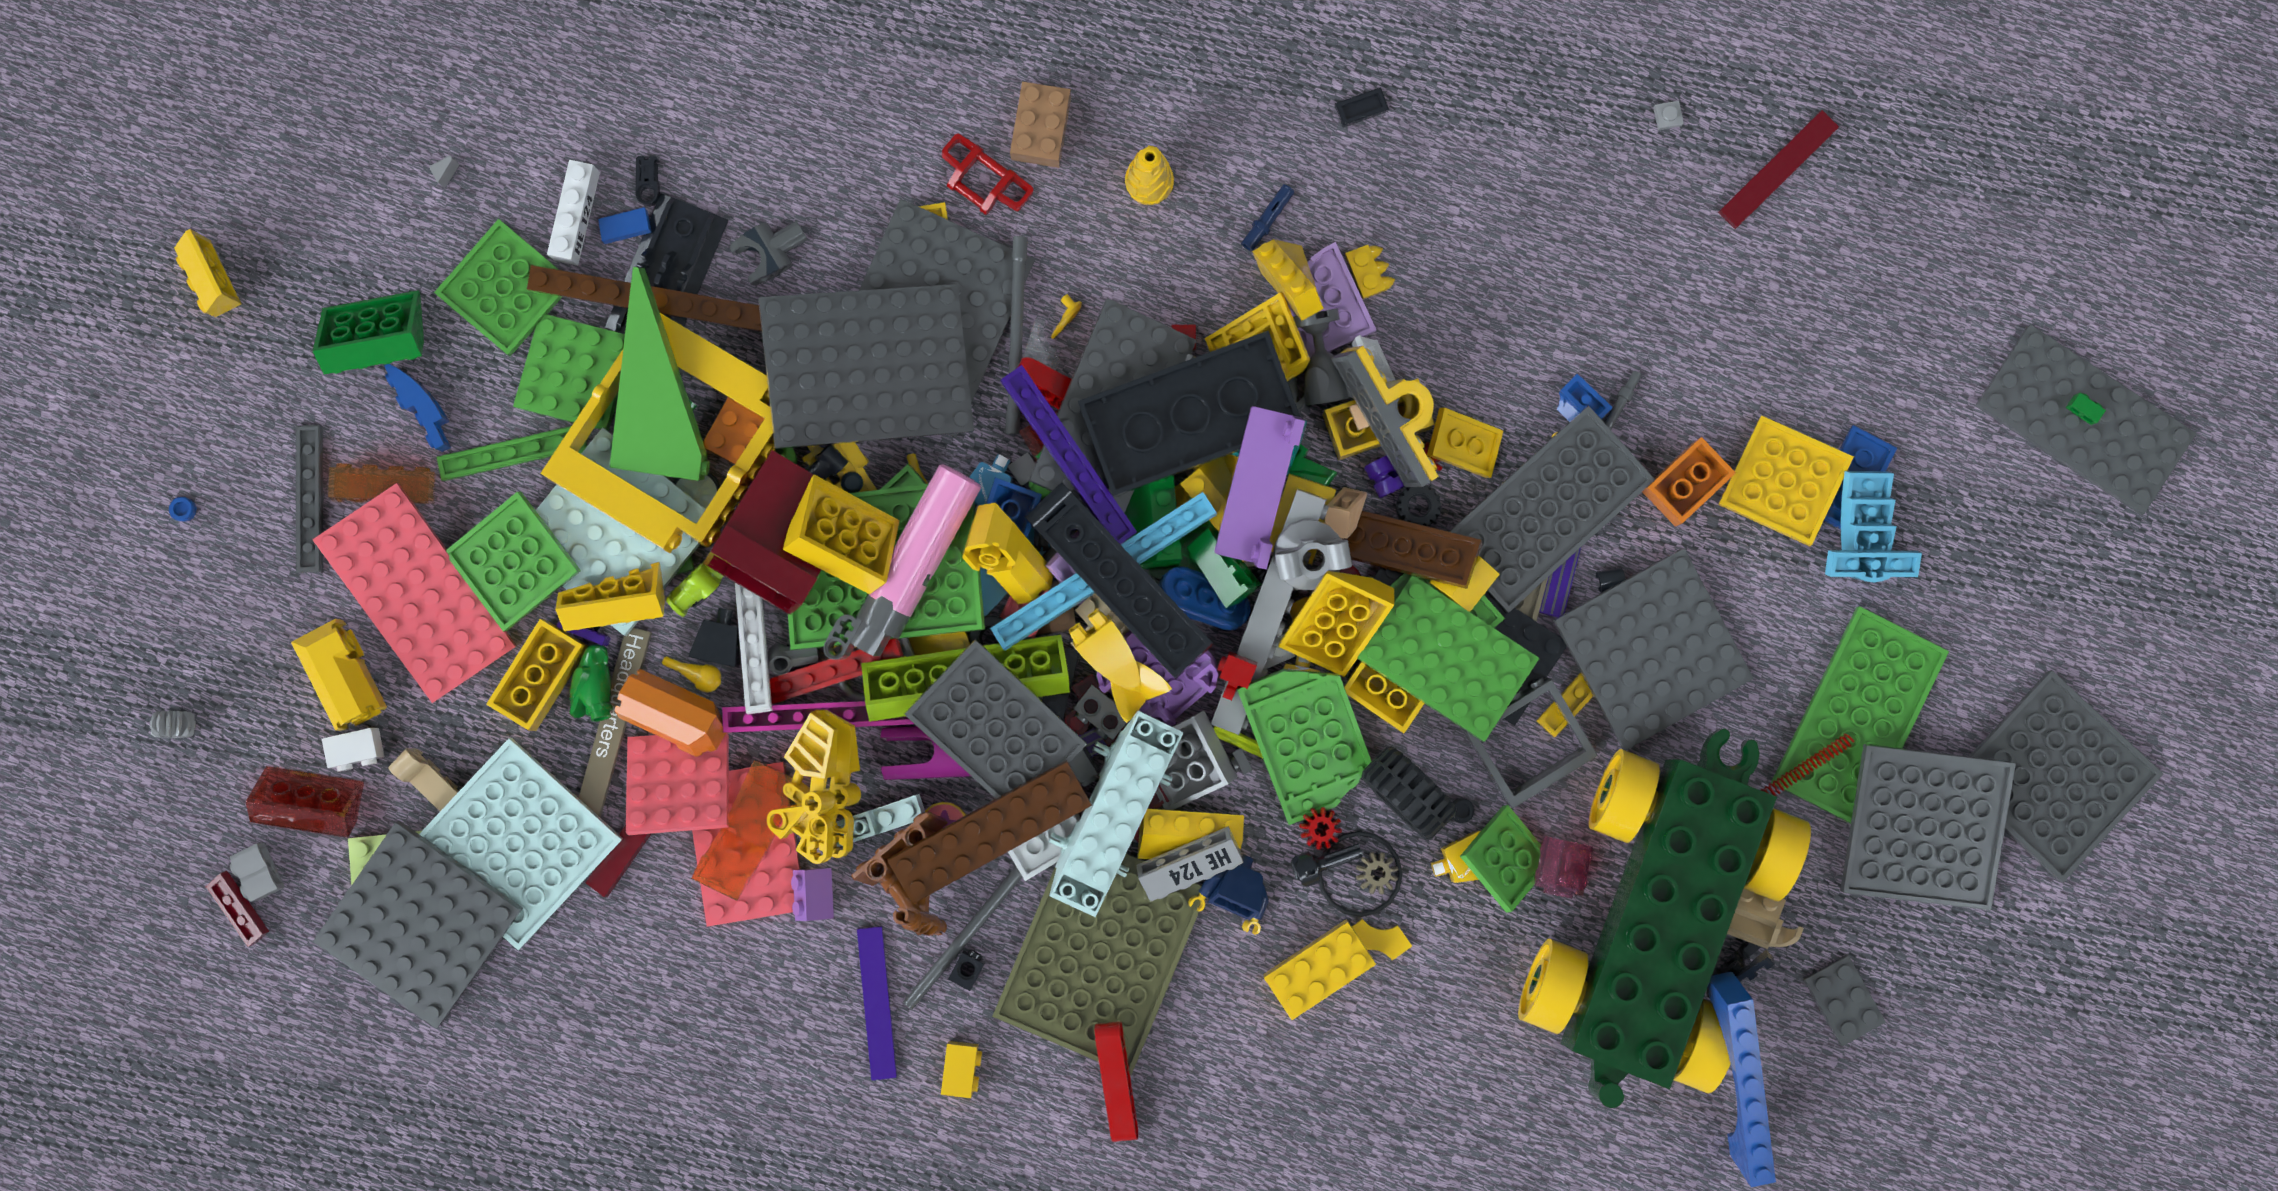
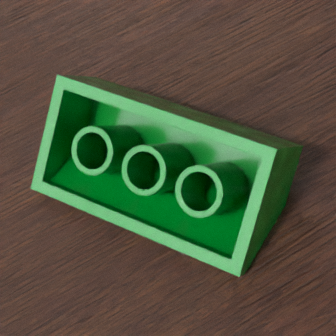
M1170 476L1133 491L1124 514L1137 531L1136 534L1177 509L1174 477ZM1180 539L1139 565L1143 569L1178 567L1182 560Z

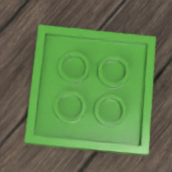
M1509 805L1502 806L1460 855L1461 859L1506 913L1512 912L1554 861Z

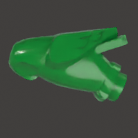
M590 645L586 647L578 668L573 672L569 691V714L574 718H581L586 715L591 717L593 722L611 718V711L613 710V706L610 704L611 675L607 665L609 659L607 648L603 645Z

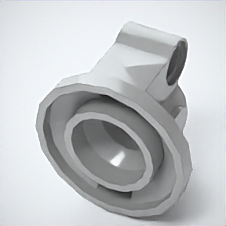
M1300 520L1290 524L1279 534L1274 545L1273 561L1279 579L1285 580L1289 585L1301 590H1315L1327 571L1339 572L1340 569L1352 566L1348 540H1342L1329 525L1317 520ZM1310 549H1318L1323 553L1321 564L1314 569H1306L1303 565V556Z

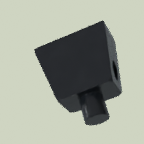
M718 608L715 622L702 621L688 657L739 668V627L730 625L733 611Z

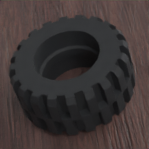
M1386 747L1362 772L1361 778L1369 788L1401 820L1425 840L1433 839L1456 815L1457 808L1448 796L1418 766L1395 747Z

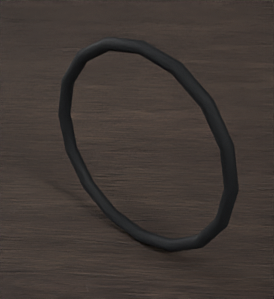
M1355 831L1342 834L1338 837L1337 843L1332 841L1330 843L1331 847L1326 848L1321 856L1329 854L1332 847L1346 838L1356 836L1374 838L1387 847L1398 867V880L1389 899L1376 909L1357 912L1347 910L1332 900L1325 890L1322 872H1320L1319 887L1321 893L1332 907L1346 915L1364 917L1379 913L1393 902L1400 890L1403 872L1400 858L1389 842L1374 833Z

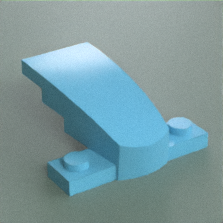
M1845 471L1841 502L1842 550H1828L1825 575L1830 577H1851L1867 582H1880L1890 577H1918L1922 553L1918 551L1892 550L1897 527L1891 524L1896 501L1890 498L1894 473L1885 471Z

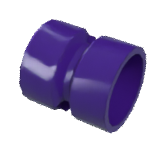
M1387 455L1364 467L1369 479L1375 481L1373 487L1379 499L1405 487Z

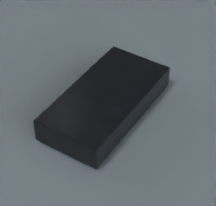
M1381 87L1335 103V108L1343 128L1389 111Z

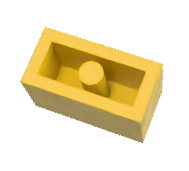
M948 1041L941 1095L971 1098L973 1092H978L979 1077L975 1076L976 1066L981 1067L982 1051H978L979 1044Z

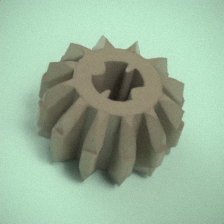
M1374 852L1369 854L1370 862L1367 858L1362 857L1361 861L1365 864V867L1356 866L1357 870L1363 871V874L1356 876V880L1365 879L1360 887L1365 889L1370 885V894H1374L1376 886L1379 894H1384L1383 885L1392 890L1393 886L1388 881L1398 880V877L1391 875V872L1398 871V867L1393 866L1389 868L1393 858L1390 857L1383 862L1385 853L1380 852L1378 860ZM1379 866L1381 868L1379 871L1383 872V875L1374 880V875H1371L1372 869L1376 870Z

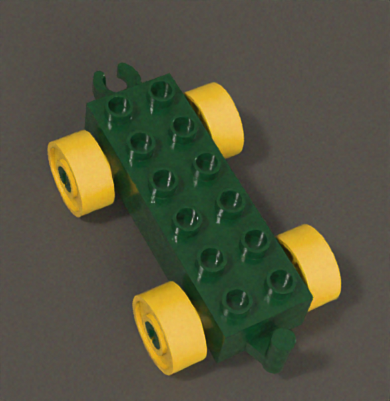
M1717 729L1707 737L1702 746L1700 761L1697 766L1681 759H1665L1660 776L1659 764L1623 749H1619L1614 754L1602 775L1594 796L1589 815V828L1625 843H1629L1637 833L1638 835L1588 967V954L1586 952L1549 938L1539 949L1522 990L1518 1009L1519 1019L1555 1034L1562 1032L1566 1026L1560 1044L1575 1053L1590 1058L1591 1079L1588 1083L1589 1092L1608 1108H1616L1624 1101L1625 1095L1618 1084L1628 1073L1669 1090L1673 1080L1708 1094L1712 1093L1720 1085L1731 1063L1711 1001L1703 998L1743 889H1746L1771 900L1781 901L1794 886L1808 853L1811 838L1809 822L1773 808L1777 799L1776 796L1748 786L1750 775L1754 773L1759 762L1760 752L1757 742L1752 739L1742 742V756L1736 765L1728 766L1720 759V749L1730 738V732L1727 729Z

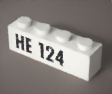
M569 160L547 255L554 261L577 266L579 264L600 175L599 170L592 164Z

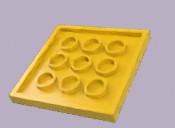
M1761 415L1734 470L1736 474L1730 478L1718 505L1805 545L1812 546L1844 479V473L1848 470L1854 456Z

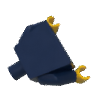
M1242 855V864L1232 870H1225L1205 880L1199 889L1200 894L1192 896L1188 903L1191 907L1193 902L1199 899L1201 904L1197 911H1202L1205 908L1204 900L1207 897L1208 903L1247 919L1242 925L1245 932H1248L1249 927L1254 924L1252 933L1256 935L1261 931L1258 921L1263 918L1269 898L1265 885H1263L1262 874L1251 869L1253 859Z

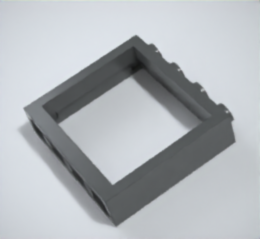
M1548 677L1533 680L1530 683L1531 687L1523 692L1518 690L1499 721L1548 691L1582 747L1515 789H1509L1481 741L1462 729L1498 790L1511 808H1515L1598 756L1556 685Z

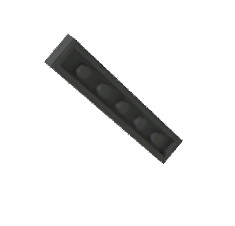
M303 425L296 426V573L323 572V554L312 539L323 533V426Z

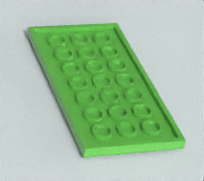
M1860 606L1856 607L1771 783L1773 784V780L1777 781V778H1781V775H1785L1790 769L1793 770L1794 767H1798V764H1802V761L1806 762L1807 758L1810 759V756H1814L1819 750L1823 751V748H1827V745H1831V742H1835L1836 739L1839 740V737L1848 734L1855 741L1853 743L1845 736L1851 744V748L1841 739L1847 747V750H1844L1837 741L1843 753H1840L1833 744L1839 756L1829 747L1835 758H1832L1828 751L1825 750L1831 760L1828 761L1824 754L1821 753V756L1826 760V764H1824L1820 757L1817 756L1822 767L1813 759L1818 769H1815L1810 761L1808 762L1814 772H1811L1804 763L1810 773L1809 775L1800 766V769L1805 774V778L1802 777L1797 769L1796 772L1801 777V780H1798L1792 772L1797 783L1788 775L1793 786L1784 778L1789 789L1780 780L1779 782L1786 792L1851 824L1863 745L1870 744L1903 748L1949 651Z

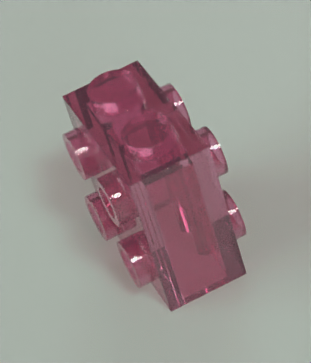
M1544 836L1540 847V859L1535 873L1534 886L1544 888L1543 893L1571 899L1573 894L1583 896L1584 889L1587 886V874L1589 864L1592 861L1593 846Z

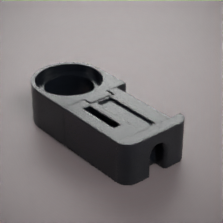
M644 156L636 158L635 194L637 200L646 207L654 206L660 196L658 164H656L660 161L656 156H649V159ZM645 189L654 190V197L650 201L642 200L641 195Z

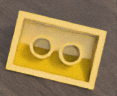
M192 229L185 231L174 247L178 255L176 261L181 269L186 271L188 275L186 279L187 284L192 291L196 292L199 298L197 304L201 311L217 317L241 305L242 303L211 240Z
M1361 661L1344 686L1349 697L1403 734L1425 704Z

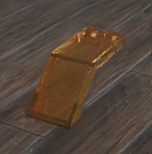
M754 760L729 812V827L720 829L707 852L702 855L691 879L737 901L775 837V834L767 825L769 812L789 807L792 801L784 794L783 787L785 784L791 783L793 777ZM775 814L773 822L779 827L783 819L780 814Z

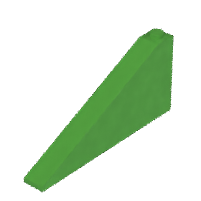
M633 267L610 468L696 481L704 480L710 469V462L707 461V452L645 268Z

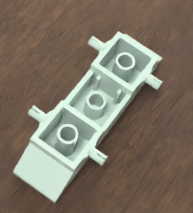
M1137 711L1124 730H1120L1116 741L1110 747L1098 741L1095 742L1094 745L1103 750L1093 746L1092 751L1105 756V760L1099 774L1100 779L1090 798L1092 806L1084 810L1080 821L1076 822L1072 833L1066 838L1053 832L1051 837L1055 839L1049 838L1048 841L1061 847V856L1055 866L1057 869L1050 897L1096 917L1116 873L1126 877L1127 873L1121 870L1129 872V867L1121 865L1159 783L1167 787L1171 784L1162 778L1172 781L1173 777L1164 773L1184 732Z

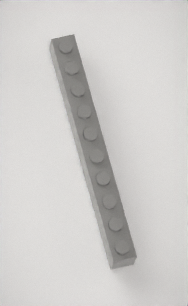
M1297 489L1283 530L1290 524L1300 520H1324L1329 508L1328 505H1325L1326 498ZM1306 552L1303 556L1304 567H1307L1311 556L1310 552ZM1273 557L1237 651L1238 655L1258 662L1251 681L1267 675L1268 670L1264 668L1267 659L1272 661L1277 647L1272 644L1275 636L1281 637L1285 623L1281 622L1284 612L1290 613L1294 602L1293 599H1290L1293 589L1298 591V588L1289 585L1285 580L1279 579ZM1226 681L1211 725L1239 735L1241 728L1246 730L1249 720L1237 689L1232 701L1223 698V693L1228 684V681Z

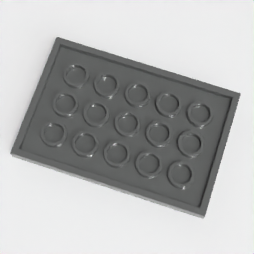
M976 639L905 712V715L996 799L1066 760L1070 763L1087 745L1074 730Z

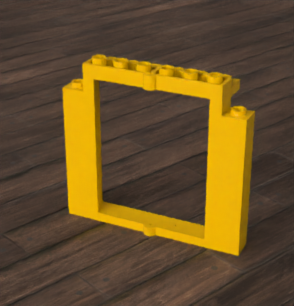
M660 313L677 366L765 418L736 464L728 471L727 478L697 524L579 453V450L619 391L623 350L601 383L594 388L591 398L540 474L666 552L671 553L673 549L680 545L683 533L689 535L706 548H709L712 543L717 541L721 534L720 529L724 523L730 520L735 511V506L744 497L748 486L755 479L772 450L775 451L771 409L768 406L770 400L767 376Z

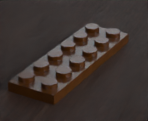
M1365 511L1361 512L1354 532L1348 538L1342 539L1348 540L1351 560L1467 589L1483 544L1480 539Z

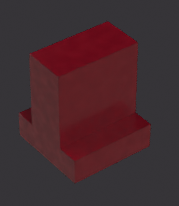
M772 450L703 564L791 615L802 606L821 569L783 550L788 528L813 474Z

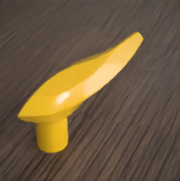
M1068 294L1061 299V302L1068 309L1064 312L1061 321L1051 335L1052 339L1073 320L1081 309L1082 302H1074Z

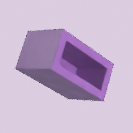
M831 868L793 870L791 886L794 890L792 910L795 915V921L833 919Z

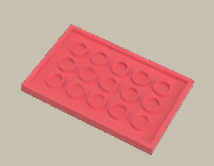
M784 762L729 771V827L692 830L707 927L793 912L794 890L791 886V879L793 877V870H801L798 852L796 851L795 833H792L786 838L780 839L767 825V816L770 811L791 806L790 798L783 792V787L787 784ZM775 814L773 822L779 828L783 824V819L780 814Z

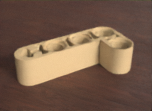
M406 748L388 767L390 772L399 780L410 782L441 811L459 792L456 789L457 786L447 776L444 778L439 773L440 769L431 760H426L420 750Z

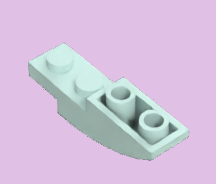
M920 794L854 815L853 842L913 823L917 815L925 812ZM845 819L837 821L839 827L843 828L845 826ZM837 842V847L843 846L840 845L839 842Z

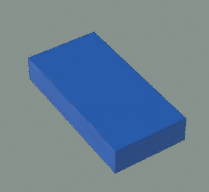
M645 207L598 219L601 239L604 244L651 233L648 210Z

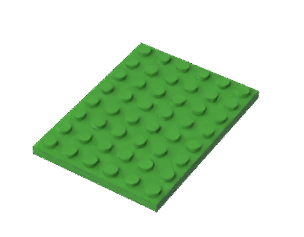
M928 484L850 494L900 520L895 540L896 545ZM975 501L936 572L931 577L925 592L899 639L985 630L980 571L973 570L962 558L968 534L976 514ZM821 570L802 606L791 615L788 614L790 650L824 647V643L838 618L843 615L857 616L868 593ZM847 622L846 625L852 631L854 627L851 625V622ZM836 642L834 646L841 645V643Z

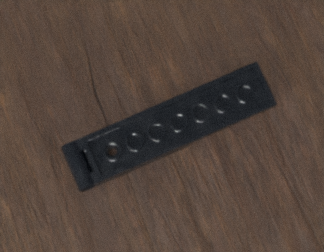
M1062 482L1024 516L1175 679L1214 645ZM1078 531L1079 536L1077 538H1072V534Z

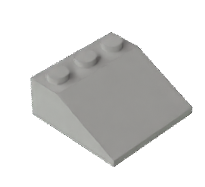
M1204 710L1171 726L1184 733L1164 773L1172 776V781L1162 778L1171 784L1167 787L1159 783L1169 802H1166L1159 787L1156 790L1160 801H1164L1162 805L1165 810H1174L1228 785L1238 777Z

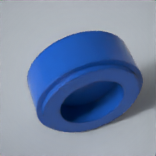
M177 497L169 505V513L177 521H190L196 514V504L189 498Z

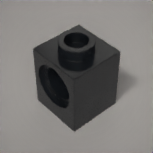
M971 949L969 952L963 951L948 980L971 991L986 963L981 960L983 956ZM964 962H971L974 965L975 972L972 975L963 973L961 967Z

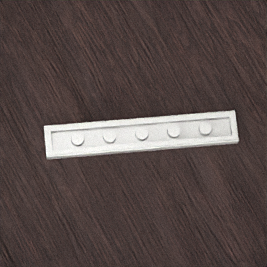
M735 583L745 710L747 714L772 711L763 600Z

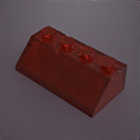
M266 766L245 801L249 820L252 823L349 838L358 819L364 782Z

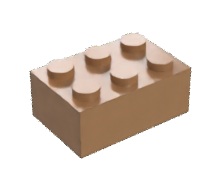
M1022 81L1010 149L1011 160L1056 168L1060 167L1071 103V89Z

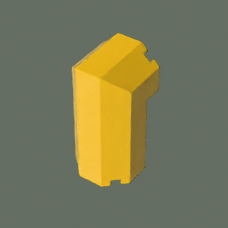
M996 503L979 505L968 534L962 558L973 570L980 571V567L987 569L986 574L992 575L1017 604L1034 601L1040 597L1038 594L1042 590L1047 591L1052 585L1054 575L1045 566L1047 561Z
M334 619L291 642L335 731L349 729L347 726L349 723L358 726L382 713L381 710L387 708L365 665V659H360V657L364 656V652L354 632L351 629L346 631L343 626L347 624L341 619Z

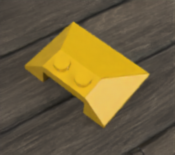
M1282 292L1205 338L1209 351L1212 352L1269 331L1287 381L1303 373L1310 361Z

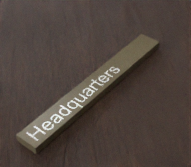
M633 628L627 636L623 637L611 680L610 704L613 706L611 718L599 723L579 794V799L600 818L627 725V721L620 719L615 713L616 705L620 707L622 702L617 699L618 694L627 678L631 674L638 675L637 670L642 669L652 632Z

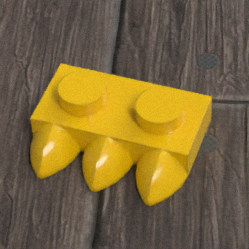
M1365 245L1345 253L1362 300L1388 290L1395 281L1392 277H1381V274L1388 268L1389 263L1374 260L1383 250L1379 246Z

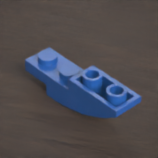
M390 364L384 365L387 374H385L386 380L392 388L395 387L398 394L396 400L399 406L412 413L417 411L415 417L418 423L425 427L428 433L425 437L430 447L441 452L450 449L451 446L441 427L450 421L437 400L421 383L409 374Z

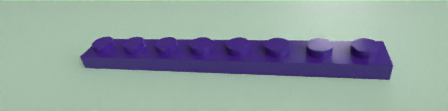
M1021 365L1000 380L1092 515L1119 544H1122L1136 534L1137 531L1024 367Z

